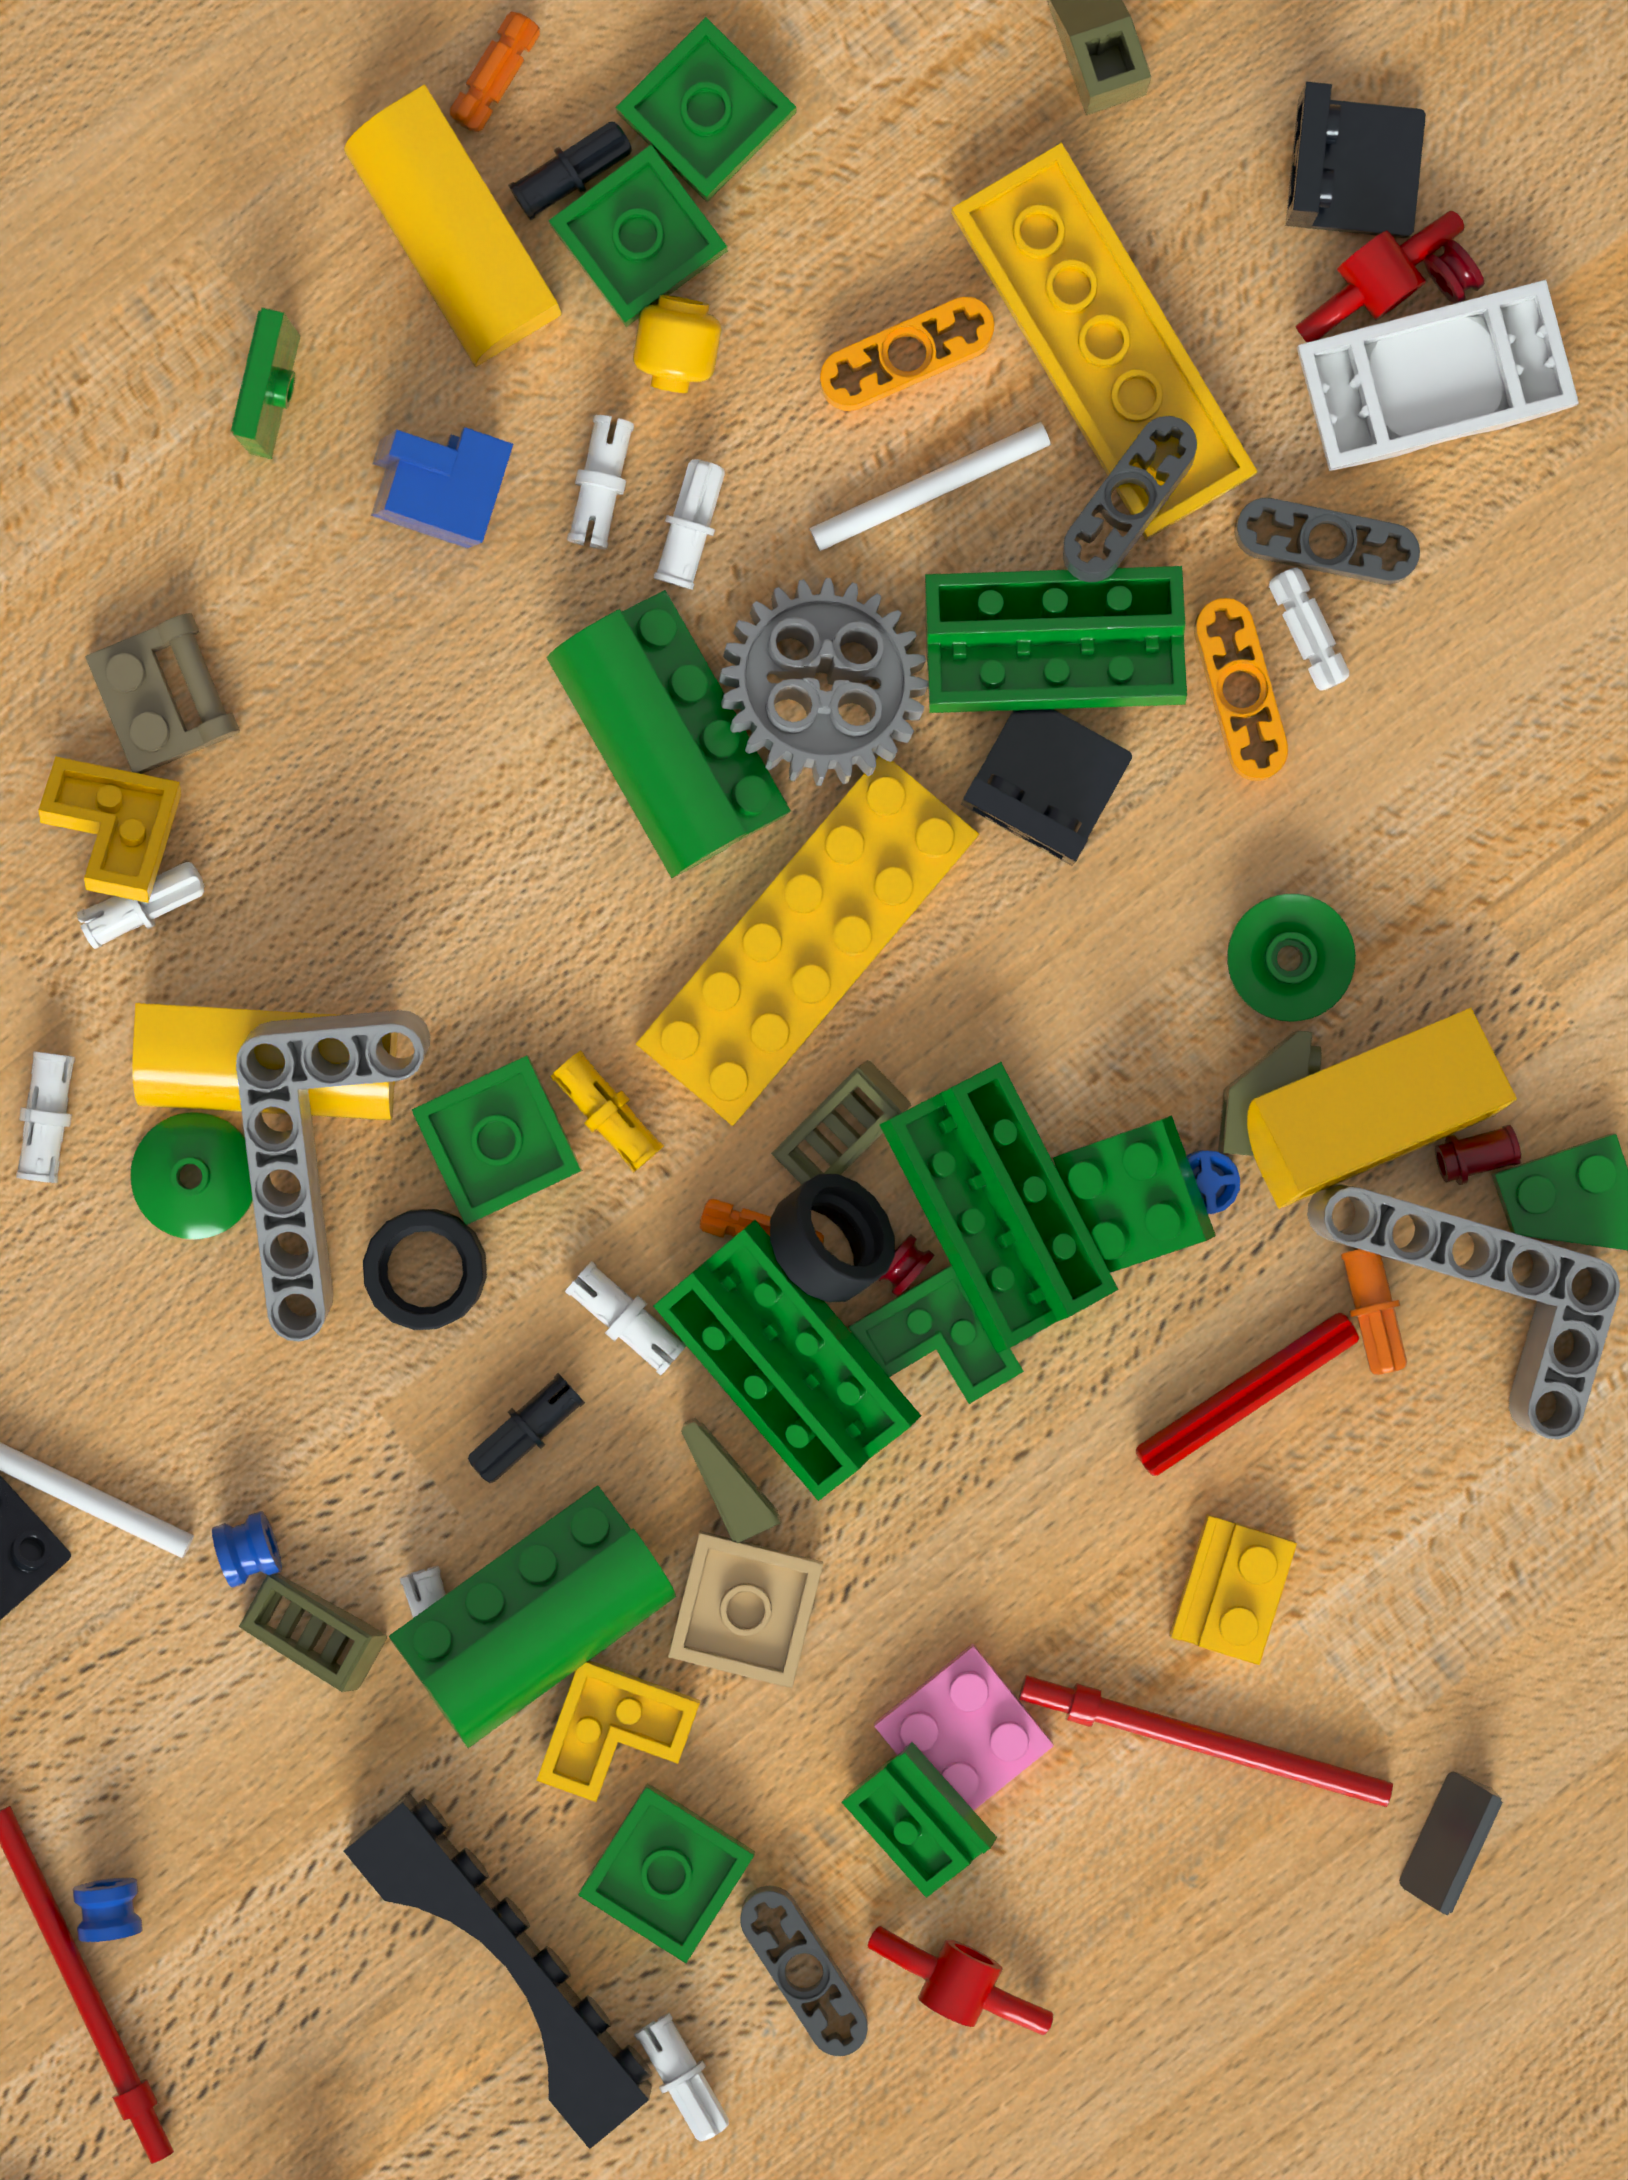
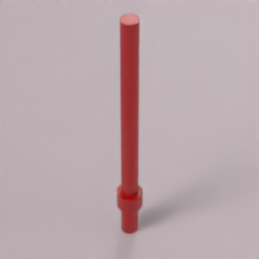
M1025 1675L1021 1686L1019 1700L1066 1713L1067 1721L1092 1727L1093 1723L1097 1722L1382 1807L1388 1806L1392 1795V1782L1101 1697V1690L1076 1683L1074 1689L1028 1675Z
M11 1806L1 1809L0 1846L117 2091L112 2098L123 2121L130 2119L150 2163H156L174 2153L153 2108L158 2101L148 2080L140 2081Z

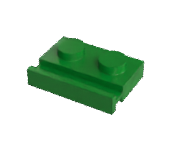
M913 1742L907 1745L896 1757H892L849 1791L841 1802L926 1898L969 1866L976 1857L991 1849L997 1839V1836Z

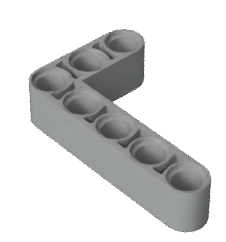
M393 1010L270 1021L260 1024L252 1030L237 1054L236 1071L267 1315L274 1331L289 1341L300 1342L311 1339L316 1335L324 1324L333 1304V1287L308 1089L393 1082L412 1076L418 1071L430 1047V1033L421 1017L410 1011ZM391 1032L404 1034L412 1041L414 1054L407 1058L393 1057L384 1049L382 1037ZM325 1038L340 1040L348 1048L350 1059L341 1064L330 1063L320 1054L318 1042ZM263 1043L276 1046L284 1055L285 1066L276 1070L267 1069L256 1060L254 1047ZM268 1107H279L285 1110L291 1116L293 1128L285 1132L269 1128L264 1122L262 1110ZM279 1169L288 1170L299 1179L301 1190L292 1194L277 1190L271 1182L270 1173ZM284 1232L299 1234L307 1242L308 1252L301 1255H293L284 1251L279 1244L278 1235ZM292 1294L305 1295L314 1303L316 1313L309 1316H300L293 1313L287 1306L285 1297Z
M1336 1184L1313 1194L1308 1203V1220L1313 1230L1327 1240L1537 1301L1510 1392L1509 1411L1512 1419L1519 1427L1548 1439H1562L1570 1436L1578 1429L1585 1413L1619 1296V1278L1617 1272L1609 1263L1599 1258L1354 1186ZM1349 1197L1355 1207V1218L1349 1227L1338 1231L1332 1220V1211L1337 1202L1342 1198ZM1409 1215L1415 1226L1414 1237L1408 1245L1398 1248L1392 1237L1393 1227L1402 1216ZM1468 1232L1473 1239L1474 1252L1469 1261L1458 1266L1452 1254L1453 1245L1458 1237ZM1527 1250L1533 1260V1270L1525 1281L1518 1283L1514 1279L1512 1272L1513 1262L1521 1252ZM1586 1268L1590 1272L1592 1279L1591 1289L1584 1298L1577 1300L1572 1292V1281L1581 1269ZM1569 1330L1574 1339L1573 1350L1565 1360L1558 1361L1554 1354V1342L1563 1331ZM1551 1391L1555 1396L1556 1409L1552 1417L1540 1423L1536 1416V1404L1541 1396Z

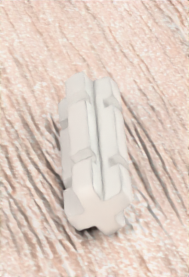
M1298 567L1291 568L1276 575L1269 582V588L1277 605L1283 604L1286 611L1282 615L1303 660L1308 658L1312 666L1308 668V671L1316 687L1319 690H1327L1344 682L1349 677L1348 667L1341 653L1335 654L1332 648L1336 642L1315 598L1309 599L1306 593L1310 590V587L1302 570Z

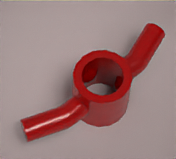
M1448 211L1400 246L1388 230L1370 240L1337 268V271L1348 285L1298 323L1295 327L1307 343L1319 340L1363 305L1375 321L1388 314L1426 283V280L1415 266L1441 248L1450 239H1454L1464 231L1462 218L1458 213Z
M881 1926L877 1927L872 1933L868 1942V1948L903 1969L925 1979L926 1981L918 1995V1999L925 2006L943 2017L964 2026L974 2027L983 2009L1040 2035H1045L1051 2028L1053 2012L995 1986L1003 1968L995 1960L980 1951L958 1941L947 1939L938 1957Z

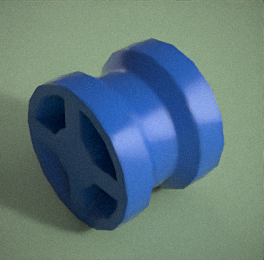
M1199 1150L1188 1154L1187 1158L1194 1177H1196L1195 1180L1208 1214H1215L1226 1210L1234 1203L1240 1191V1175L1236 1165L1229 1157L1217 1151Z
M259 1511L250 1514L244 1524L235 1527L224 1523L212 1528V1539L216 1555L230 1587L234 1588L245 1584L249 1575L258 1572L272 1575L282 1571L281 1556L276 1538L264 1512Z
M104 1879L81 1884L73 1888L74 1902L82 1909L83 1920L77 1927L79 1941H110L130 1937L143 1931L142 1919L134 1912L133 1898L138 1893L137 1879Z

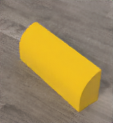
M425 84L384 108L352 134L344 146L345 154L475 367L562 315L556 299Z
M135 1003L132 1069L136 1102L139 1106L242 1112L236 1058L242 1044L251 1031L260 1024L270 1021L336 1016V1014ZM391 1032L382 1037V1043L388 1054L396 1058L398 1033ZM325 1038L318 1042L320 1054L330 1063L341 1064L350 1059L348 1048L340 1040ZM263 1043L254 1047L256 1060L262 1066L275 1070L285 1066L284 1055L276 1046ZM395 1081L308 1089L311 1116L393 1120ZM268 1107L262 1110V1113L288 1114L279 1107Z
M1468 1008L1253 1099L1248 1109L1247 1128L1257 1166L1278 1209H1281L1492 1118L1517 1100V1097L1472 1008Z

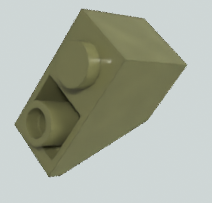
M1047 0L1086 115L1147 94L1151 74L1131 15L1122 0Z
M1292 1032L1224 1089L1218 1145L1219 1153L1254 1156L1247 1128V1114L1252 1100L1320 1071L1321 1047L1311 1046L1312 1032Z

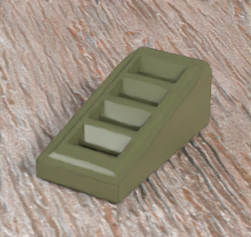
M867 1060L857 1067L771 1154L801 1185L818 1174L841 1175L883 1134L879 1124L906 1111L911 1106V1103L873 1063ZM858 1087L884 1112L881 1117L854 1092ZM841 1103L867 1129L862 1136L835 1110ZM822 1122L848 1147L843 1154L817 1129ZM804 1139L830 1165L824 1173L797 1147Z
M696 1418L685 1422L681 1432L732 1541H736L738 1544L780 1524L782 1518L778 1514L776 1507L708 1428Z
M278 1573L266 1576L239 1625V1628L341 1692L355 1691L360 1688L387 1639L386 1634ZM284 1596L291 1603L278 1627L274 1629L267 1624ZM306 1610L312 1614V1617L301 1637L296 1641L290 1637ZM328 1624L335 1628L324 1650L319 1654L314 1651V1648ZM351 1638L355 1642L342 1665H339L336 1662Z

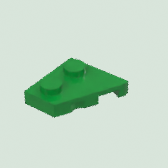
M1609 1134L1491 1174L1511 1233L1526 1237L1628 1251V1167L1616 1134Z

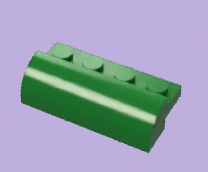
M1182 566L1117 568L1111 576L1098 582L1079 580L1068 570L925 574L929 713L1186 705L1187 682L1184 647L1186 624Z
M666 590L622 612L618 609L564 641L546 657L672 879L718 855L732 844L776 822L791 812L768 769L765 768L766 766L758 752L755 751L748 754L745 751L749 740L747 732L732 733L730 730L736 713L734 710L722 708L721 702L724 692Z
M1002 1062L879 1124L996 1353L1015 1346L1052 1324L1071 1317L1119 1290Z
M756 1220L752 1221L653 1305L818 1501L857 1472L871 1457L908 1430L921 1417L920 1413L826 1302L808 1295L789 1279L776 1260L770 1236Z
M597 1485L390 1634L389 1638L467 1748H470L673 1600L676 1595L671 1583L634 1528L631 1529Z

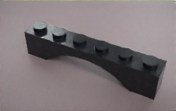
M410 1792L407 1793L355 1836L343 1852L384 1901L416 1907L450 1921L479 1940L508 1969L526 1996L541 2031L548 2065L549 2101L586 2146L591 2149L649 2101L652 2085L647 2080L652 2076L649 2066L632 2046L627 2045L624 2049H621L606 2030L612 2026L611 2022L598 2003L588 1995L581 2000L567 1984L566 1980L571 1974L560 1957L548 1946L540 1951L524 1932L530 1927V1924L517 1905L508 1897L499 1901L486 1886L484 1881L489 1878V1874L479 1859L467 1848L458 1852L443 1834L449 1827L436 1807L425 1798L418 1803Z

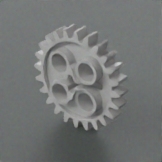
M831 578L825 579L820 594L812 595L804 579L799 580L795 599L790 600L787 594L779 587L774 589L771 598L773 610L771 611L758 601L754 602L750 615L755 625L738 620L734 629V635L743 644L727 643L723 657L736 666L722 668L719 683L735 687V689L723 695L721 705L724 709L741 710L732 720L730 730L734 733L750 729L752 734L747 742L745 751L750 754L765 746L770 750L765 768L770 771L784 759L790 762L789 778L794 782L804 767L812 768L816 786L822 785L828 769H835L842 784H847L852 774V765L855 763L867 776L872 775L876 768L874 753L889 762L893 761L898 750L891 738L908 743L914 730L905 720H920L924 711V706L912 698L925 694L928 681L911 675L923 668L926 658L925 655L906 654V651L914 644L916 639L915 631L896 634L894 630L902 613L896 610L882 618L877 613L881 595L875 594L865 604L857 602L858 588L857 584L853 582L847 588L843 597L835 595ZM789 638L799 640L805 645L809 655L800 660L788 659L780 653L777 643ZM852 642L862 644L869 650L872 660L863 664L852 663L844 657L840 647ZM816 673L827 674L828 684L833 685L831 691L820 690L819 680L815 679ZM774 674L784 680L780 683H770L767 680V676ZM874 680L880 684V688L872 689L870 686L862 683ZM790 699L797 701L805 709L807 717L797 722L786 721L778 715L774 705L781 700ZM844 704H858L867 711L870 722L860 726L848 724L842 719L838 708Z

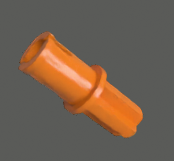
M1361 1249L1342 1253L1341 1257L1345 1263L1355 1310H1351L1349 1313L1350 1317L1357 1316L1370 1371L1372 1374L1381 1375L1405 1368L1407 1366V1358L1394 1308L1400 1306L1399 1300H1392L1382 1256Z

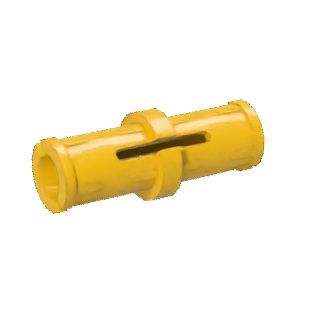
M581 1050L550 1076L587 1117L584 1124L592 1133L598 1130L620 1154L633 1173L664 1147L627 1105L630 1101L628 1096L622 1090L617 1093L597 1072Z

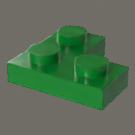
M952 1265L848 1326L854 1337L888 1377L937 1350L969 1404L1024 1372L1010 1348L996 1353Z

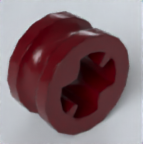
M1450 239L1443 245L1444 253L1441 256L1430 254L1425 258L1424 264L1435 285L1449 301L1455 304L1465 301L1466 290L1471 288L1478 291L1484 286L1485 282L1479 268L1467 251L1455 240Z
M912 1234L898 1246L888 1272L878 1279L879 1281L883 1279L889 1280L893 1285L891 1292L897 1297L914 1281L935 1256L930 1250L925 1252L918 1250L915 1245L917 1239Z

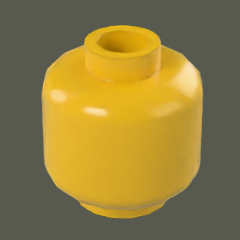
M659 295L658 304L646 306L641 311L633 352V362L638 369L652 375L651 387L670 392L688 393L690 382H702L712 377L721 336V324L717 318L708 314L710 306L708 303L677 296Z

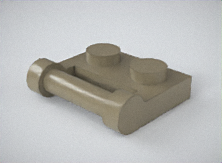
M192 613L173 617L162 622L157 627L85 656L128 763L134 773L143 774L228 739L240 732L233 713L226 714L194 636L199 632ZM169 646L172 647L202 721V724L188 731L155 653Z

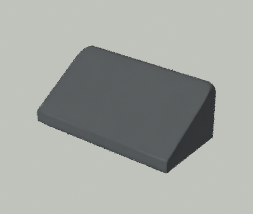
M1450 1772L1442 1785L1400 1877L1399 1884L1404 1890L1445 1915L1453 1912L1503 1803L1501 1801L1502 1798L1492 1788L1458 1772Z

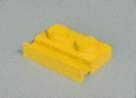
M1206 1514L1169 1636L1179 1641L1198 1645V1647L1260 1666L1297 1543L1287 1538Z

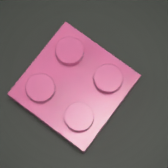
M971 1644L874 1723V1727L897 1755L913 1742L973 1811L1054 1746L1051 1739L974 1644Z

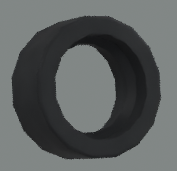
M818 1174L806 1181L778 1203L770 1218V1242L777 1262L789 1279L805 1293L826 1302H846L858 1295L888 1272L895 1257V1235L884 1209L875 1196L858 1182L839 1174ZM811 1210L825 1215L840 1228L851 1247L854 1256L853 1266L840 1261L825 1248L816 1235L811 1220Z
M438 1209L410 1210L386 1221L370 1239L363 1259L364 1286L374 1307L392 1323L412 1330L439 1329L464 1317L479 1300L487 1278L486 1253L476 1232L468 1225H465L464 1221L458 1216ZM431 1231L445 1236L456 1246L462 1259L463 1276L458 1289L447 1301L436 1306L419 1307L405 1302L395 1293L388 1279V1261L392 1250L403 1238L415 1232Z

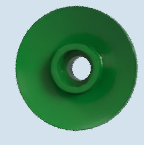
M1302 894L1277 895L1254 905L1236 924L1227 950V966L1230 979L1242 1000L1261 1015L1286 1022L1308 1020L1332 1008L1347 991L1353 978L1356 962L1354 941L1349 928L1341 916L1326 903ZM1283 947H1293L1300 954V964L1293 971H1286L1278 964L1277 955Z
M196 1112L169 1117L155 1125L143 1137L135 1151L130 1174L135 1201L143 1215L154 1226L169 1235L183 1239H204L219 1235L238 1223L253 1202L245 1136L235 1126L220 1117ZM187 1164L196 1165L202 1173L200 1184L193 1189L185 1187L180 1180V1172Z

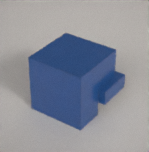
M466 427L462 429L460 437L451 434L446 446L400 430L393 431L380 439L373 464L386 469L371 516L464 548H470L483 543L513 444Z

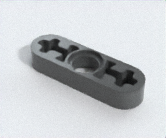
M1162 416L1150 421L1069 528L1064 539L1063 560L1066 568L1074 577L1085 582H1098L1111 576L1193 465L1197 448L1196 435L1187 422L1174 416ZM1172 436L1179 440L1177 452L1181 457L1178 459L1173 455H1168L1157 469L1155 479L1165 483L1159 486L1154 477L1146 471L1155 457L1157 445L1153 440L1157 439L1165 443ZM1135 462H1138L1141 468L1134 467L1132 465ZM1128 483L1140 486L1148 496V505L1143 511L1134 515H1126L1119 512L1111 501V495L1117 487ZM1101 513L1104 519L1114 527L1104 543L1103 553L1107 558L1103 560L1100 557L1094 556L1086 563L1080 559L1082 547L1078 541L1081 539L1084 542L1091 543L1096 539L1103 529L1104 519L1095 517V515ZM1118 530L1128 533L1125 536H1121Z
M1259 498L1247 504L1239 514L1234 528L1235 538L1239 547L1251 557L1384 585H1391L1404 580L1415 569L1420 557V547L1417 538L1408 528L1402 525L1274 498ZM1262 512H1268L1273 514L1272 525L1291 530L1294 527V517L1305 519V523L1297 536L1298 554L1286 550L1291 541L1289 537L1274 535L1269 539L1267 545L1256 543L1257 532L1247 529V522L1257 521ZM1320 524H1332L1341 530L1345 539V546L1343 552L1338 557L1323 559L1313 553L1309 545V535L1314 527ZM1356 529L1367 532L1362 545L1381 547L1387 538L1396 539V549L1406 554V561L1396 562L1391 571L1382 569V558L1362 553L1359 557L1360 566L1349 564V560L1357 546Z
M763 1886L755 1889L747 1896L742 1905L740 1923L745 1937L817 2047L832 2056H846L855 2052L864 2043L868 2031V2019L864 2006L793 1897L786 1890L776 1886ZM765 1902L771 1909L781 1905L786 1910L780 1918V1924L789 1940L797 1930H800L805 1937L804 1939L795 1940L787 1944L777 1957H773L769 1949L779 1947V1939L768 1925L757 1929L753 1924L759 1914L757 1905ZM802 1953L815 1956L823 1967V1974L819 1982L808 1988H800L793 1985L788 1980L785 1972L788 1961L795 1955ZM832 1984H835L840 1991L829 1994V2001L840 2016H845L851 2012L855 2017L850 2023L851 2036L845 2039L837 2032L831 2033L828 2036L823 2032L828 2026V2017L819 2002L811 2011L804 2005V2003L812 2002L822 1997Z

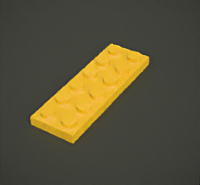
M1062 143L952 207V216L1107 476H1109L1143 428L1153 419L1162 416H1174L1187 422L1193 429L1197 439L1193 465L1142 535L1145 540H1148L1257 474V469ZM1171 436L1165 443L1157 439L1153 440L1157 445L1155 457L1146 471L1154 479L1156 478L1158 467L1168 455H1173L1178 459L1181 457L1177 452L1179 445L1177 438ZM1135 462L1132 465L1134 467L1141 468L1138 462ZM1155 479L1159 486H1162L1165 483L1163 481ZM1128 483L1116 488L1117 493L1131 515L1140 513L1148 505V496L1140 486Z
M878 756L874 773L870 776L864 773L637 1041L636 1045L730 1125L734 1126L980 834L894 761L889 762Z

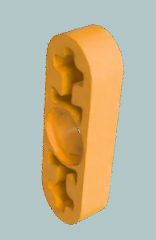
M959 297L831 354L822 366L820 373L822 393L825 399L835 408L844 411H854L981 355L989 347L994 332L993 315L982 301L973 297ZM963 312L969 321L979 318L982 325L976 329V341L974 343L967 344L962 336H956L943 342L942 348L948 356L941 359L936 358L935 342L931 334L924 328L925 326L932 323L936 324V333L939 336L954 328V315ZM901 337L915 338L924 346L926 358L923 364L913 371H901L894 367L889 360L888 351L891 344ZM874 349L878 350L880 368L890 380L889 382L879 385L877 372L859 381L860 393L850 396L846 388H839L837 390L833 388L831 383L838 379L839 366L848 364L852 372L863 370L871 366V359L866 353Z
M1231 598L1216 599L1208 603L1199 613L1194 625L1195 640L1230 764L1235 772L1245 779L1252 781L1265 780L1275 775L1284 766L1288 757L1287 739L1250 611L1237 600ZM1224 611L1228 621L1239 620L1241 624V629L1232 636L1236 655L1247 648L1252 660H1235L1217 670L1213 658H1224L1226 651L1220 636L1209 637L1207 628L1214 624L1216 620L1215 613ZM1246 672L1255 678L1259 686V696L1253 705L1246 708H1238L1232 706L1225 699L1223 683L1230 674ZM1261 710H1265L1269 722L1259 721L1255 725L1261 742H1272L1275 752L1266 758L1267 767L1258 769L1255 760L1248 759L1244 761L1241 756V750L1250 744L1246 725L1234 731L1230 719H1248L1258 714Z

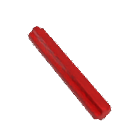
M1334 1314L1138 1445L1136 1448L1137 1457L1149 1474L1152 1476L1160 1475L1356 1344L1359 1340L1356 1328L1345 1314Z

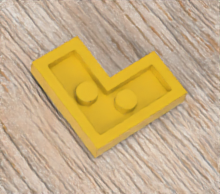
M55 756L38 809L40 823L97 834L84 876L86 890L149 903L180 801V782Z
M589 1660L575 1671L536 1781L597 1802L618 1742L678 1764L701 1700Z

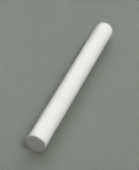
M1041 422L1036 423L809 528L819 551H822L1051 445L1050 439Z
M0 1442V1471L178 1557L183 1558L187 1553L194 1535Z

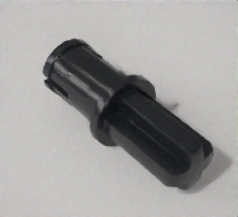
M609 122L564 152L560 147L554 149L556 154L554 158L508 186L531 221L536 218L537 214L576 189L581 194L587 191L584 186L585 183L630 155L632 152L630 141L617 123Z
M557 1373L554 1379L516 1412L511 1408L508 1411L511 1417L470 1453L468 1460L471 1466L488 1483L495 1482L534 1446L537 1445L542 1449L545 1446L542 1439L579 1406H583L585 1402L566 1380Z

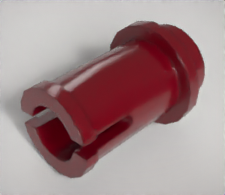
M1511 1125L1502 1126L1501 1129L1460 1140L1455 1135H1450L1446 1137L1444 1144L1435 1147L1437 1165L1446 1183L1456 1180L1459 1185L1467 1184L1468 1176L1509 1165L1521 1164L1519 1142Z

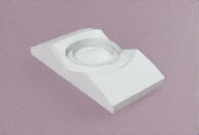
M1546 280L1297 346L1329 471L1398 457L1453 439L1500 430L1579 404Z

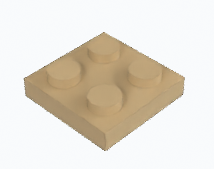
M700 1531L668 1657L793 1688L823 1568V1561L744 1541L737 1544L731 1538Z

